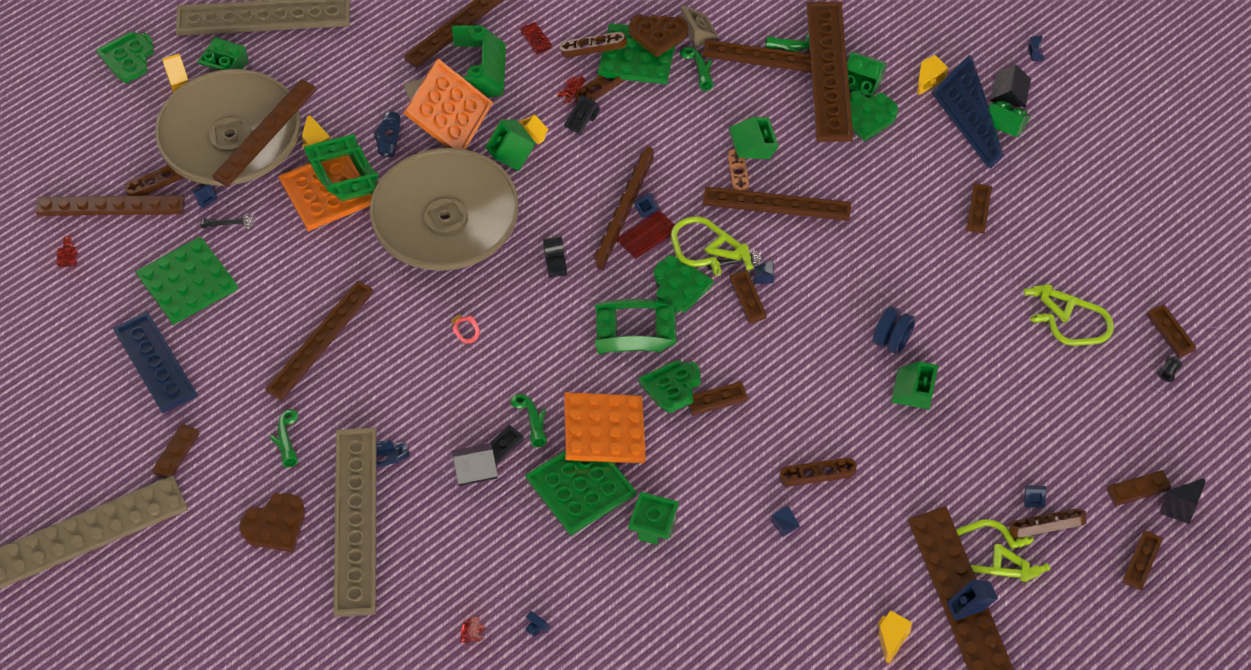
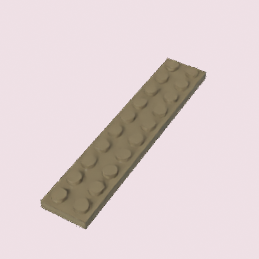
M264 0L178 5L176 34L181 36L350 26V0Z
M376 428L336 430L335 617L376 615Z
M174 476L167 477L1 546L0 589L187 511V506Z

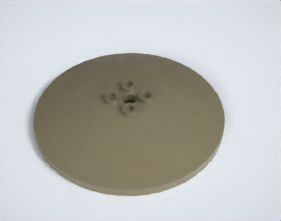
M243 69L220 70L192 79L178 88L167 99L158 114L155 138L162 158L171 169L184 178L201 184L223 186V184L215 181L212 175L290 91L279 81L268 75ZM299 110L231 185L257 179L272 171L288 157L296 145L300 133L301 120ZM228 134H235L233 137H226Z
M458 148L427 150L400 161L381 178L373 192L370 203L372 228L383 248L403 263L421 269L436 271L468 267L494 254L512 234L519 212L517 191L506 171L499 164L482 154ZM444 215L450 216L448 219H442L441 217Z

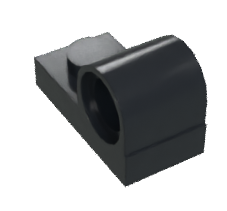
M581 95L564 127L581 135L588 121H594L597 118L600 107L596 102Z
M562 237L543 239L549 278L566 276L567 267Z

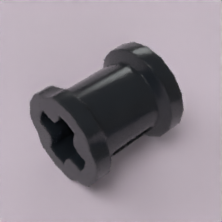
M1168 356L1164 367L1159 369L1158 376L1166 382L1174 381L1177 370H1180L1182 367V362L1176 357Z

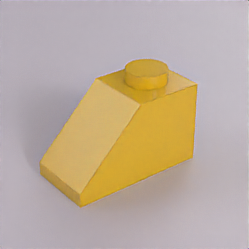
M180 54L162 58L170 87L174 93L178 88L189 82Z
M936 55L926 58L921 62L917 89L918 95L940 84L947 77L948 67Z
M535 114L518 121L537 144L545 140V135L549 129Z
M311 115L307 116L302 134L303 149L304 146L330 140V136Z
M891 610L887 616L883 615L878 623V627H880L879 640L885 661L889 664L910 634L912 622Z

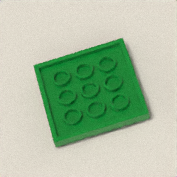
M609 23L607 34L622 32L626 37L627 44L621 49L602 52L598 76L602 75L605 78L612 79L620 77L621 80L668 85L675 46L656 57L629 35V25Z
M201 236L135 271L141 283L172 325L238 290L236 282Z
M565 451L525 475L526 481L570 536L636 496V490L613 462L566 460Z

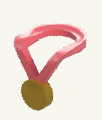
M459 314L451 319L454 325L453 331L462 342L472 343L478 339L480 329L472 316L462 317ZM468 320L475 329V334L472 338L464 339L458 330L460 322Z

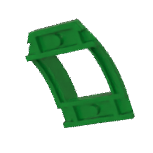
M355 134L304 146L309 162L321 184L342 202L373 194L379 175L369 165L361 147L358 146ZM349 155L361 177L332 183L321 162Z
M638 298L604 301L594 305L596 308L597 330L595 344L599 355H603L606 352L618 353L627 351H653L660 354L668 346L671 347L677 343L676 308L660 300ZM630 308L655 309L656 337H617V310Z

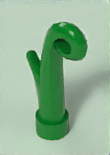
M806 35V41L766 36L765 48L801 53L798 50L809 49V35Z
M684 47L681 49L680 55L684 59H695L700 89L702 91L711 90L714 86L710 76L712 60L709 59L707 64H705L703 57L695 48Z
M524 394L514 395L510 400L514 408L522 409L527 407L532 446H544L547 443L543 429L546 410L542 409L539 415L534 402Z
M293 409L284 411L279 418V439L273 435L270 436V439L281 452L283 466L287 468L298 464L297 453L293 450L286 425L293 424L298 419V412Z

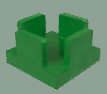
M640 492L628 525V530L638 532V539L640 541L658 545L659 538L668 540V538H671L676 524L679 501Z

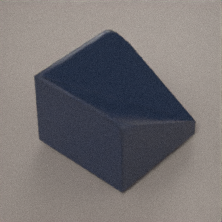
M1042 35L1033 36L1029 39L1028 52L1032 62L1045 59L1041 49Z
M648 193L633 202L642 218L660 209L652 193Z
M773 261L754 267L755 284L774 283Z
M789 506L772 515L771 523L783 537L800 527Z

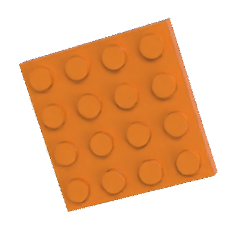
M438 58L433 63L403 114L445 147L466 150L493 102Z
M349 155L321 162L332 183L361 177ZM310 163L278 176L282 187L307 231L370 206L372 194L342 202L321 184Z
M564 393L566 460L645 463L642 396Z

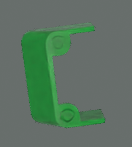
M481 25L452 26L454 47H483L482 65L470 67L467 71V76L461 77L486 97H499L503 95L506 65L505 42Z

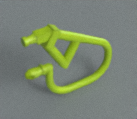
M694 216L682 219L675 224L671 231V240L675 254L679 261L685 265L700 267L711 264L714 275L718 277L719 273V276H721L720 262L717 261L716 257L690 260L682 254L677 238L678 231L687 224L702 223L719 235L716 240L704 248L706 254L734 260L742 258L746 265V270L753 269L749 246L745 243L740 244L707 218ZM726 241L736 250L729 251L718 249L717 247Z
M1049 284L1023 289L1024 296H1041L1040 300L1063 322H1068L1074 305L1096 311L1105 318L1107 330L1102 336L1069 339L1058 331L1053 314H1034L1030 317L1034 323L1049 321L1052 334L1060 342L1070 346L1100 344L1107 341L1113 334L1114 324L1112 317L1103 307L1052 289L1053 286ZM1049 296L1066 301L1067 304L1064 311Z
M990 519L979 520L956 529L958 536L981 527H994L1004 535L1011 549L1022 548V546L1029 545L1034 541L1033 536L1017 538L1014 541L1009 530L1002 523ZM1001 544L994 545L993 567L971 565L973 572L1021 578V581L1024 582L1041 576L1045 571H1050L1048 563L1029 568V562ZM1002 556L1020 566L1021 570L1001 568Z

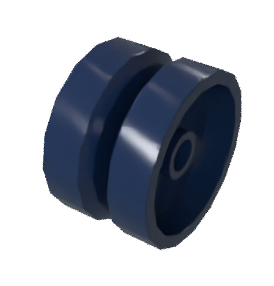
M892 305L889 306L876 326L872 338L873 344L881 348L887 345L889 352L896 355L900 354L911 337L916 324V317L909 313L901 316L900 309Z

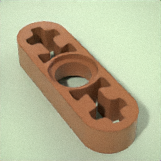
M732 149L728 153L732 189L749 191L745 158H738V163H735L737 153L735 149ZM740 169L743 173L738 175L734 173V170ZM739 181H741L743 188H740L738 185Z

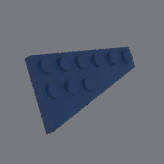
M968 55L931 93L986 166L992 168L1004 157L973 57Z

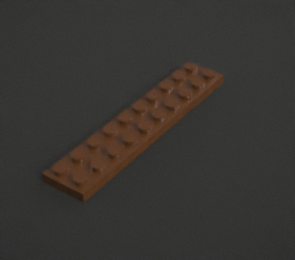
M842 1L807 2L816 142H852L853 129Z
M944 506L909 518L908 523L967 670H1014L989 608L963 619L954 620L947 605V602L971 580H977L947 507Z

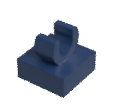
M203 184L192 191L201 208L218 199L210 184Z
M1025 485L1024 507H1045L1046 486Z
M530 611L526 616L531 623L525 630L534 637L540 632V629L547 633L552 627L533 611Z

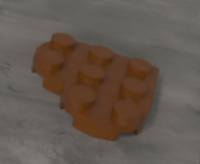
M639 14L630 20L628 33L635 41L658 57L688 36V23L679 15H676V17H667V15L657 17L654 14H651V16Z
M275 493L271 496L265 508L251 507L247 509L239 526L242 537L248 544L256 547L294 552L305 519V508L302 499L290 493Z

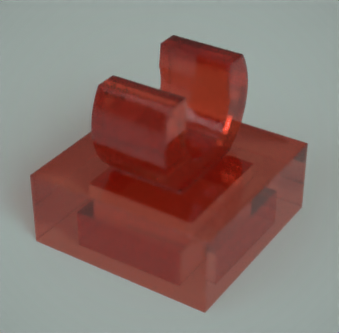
M471 616L463 622L460 642L467 644L471 640L475 642L483 640V637L477 634V631L482 632L485 630V626L479 624L480 618Z

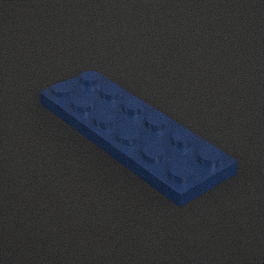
M148 311L113 327L114 333L162 414L198 397L194 387Z

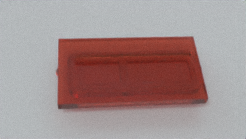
M659 210L619 237L617 241L637 259L670 237L675 224Z

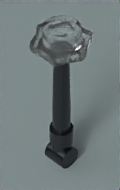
M245 213L242 219L208 220L203 218L201 219L200 227L206 229L208 226L242 224L246 229L251 230V227L254 226V216Z
M753 249L750 253L751 263L757 266L761 262L760 251ZM720 259L717 261L720 262V267H723L724 265L743 262V259ZM711 264L707 265L708 270H712Z

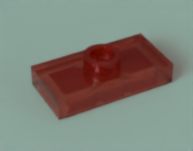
M536 22L520 28L521 34L536 55L552 49V44Z

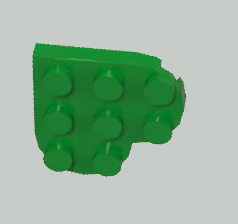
M133 31L96 49V52L118 79H121L124 83H129L148 72L146 58L154 54V45L147 33L136 34Z
M853 91L850 94L852 129L864 142L896 121L898 106L892 99L886 97L885 94L879 93L870 98L861 95L859 91Z
M672 255L659 262L654 269L655 283L659 287L656 293L657 300L674 306L676 312L682 311V313H685L714 284L713 279L696 268L683 264Z
M678 360L639 377L638 382L656 405L665 409L667 413H673L677 409L693 403L692 388L701 384V373L698 365L693 361L689 364Z

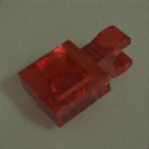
M582 75L569 78L565 88L558 93V97L565 95L563 103L571 102L573 95L579 92L586 80Z
M71 236L63 237V248H58L57 250L58 268L77 266L78 250L77 247H74V242H71Z

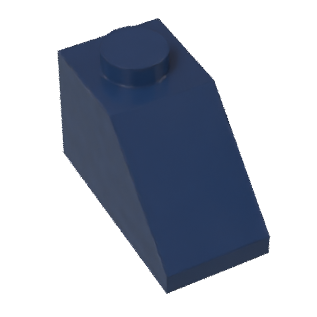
M971 580L947 602V605L954 620H960L986 610L998 597L990 581Z

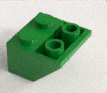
M214 37L198 60V64L220 71L244 69L249 60L246 47Z
M851 52L847 62L849 89L873 97L883 80L888 63L857 52Z
M1005 101L991 103L989 107L995 129L1014 137H1020L1031 119V116L1027 114L1028 111L1022 108L1013 109L1011 104Z
M751 117L729 127L738 158L769 160L779 147L768 117Z
M501 119L485 148L495 160L520 171L536 142L517 120Z
M919 361L898 368L891 402L930 410L938 365Z

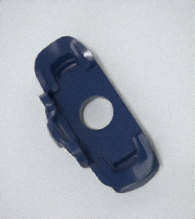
M396 112L385 113L374 132L378 153L384 157H393L396 152L400 127V115ZM388 129H391L395 132V134L393 136H387L384 132Z
M391 440L377 441V457L380 455L387 456L384 461H377V467L398 463L409 458L410 452L405 442L393 444Z

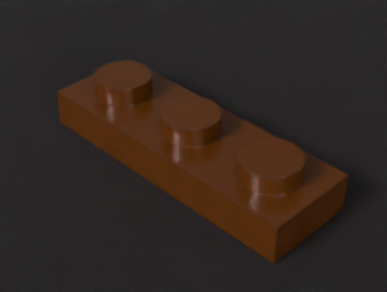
M974 183L966 231L985 234L992 186Z
M748 271L730 275L729 280L748 324L766 319L767 314Z
M1165 304L1148 311V318L1178 358L1196 350L1195 344Z
M742 381L695 393L693 394V403L688 405L691 415L694 416L748 401V396Z
M181 423L152 469L153 474L162 478L174 476L200 435L199 430Z
M1160 470L1107 486V492L1116 507L1166 492L1172 486L1164 471Z
M1145 530L1143 531L1122 583L1142 591L1163 537Z

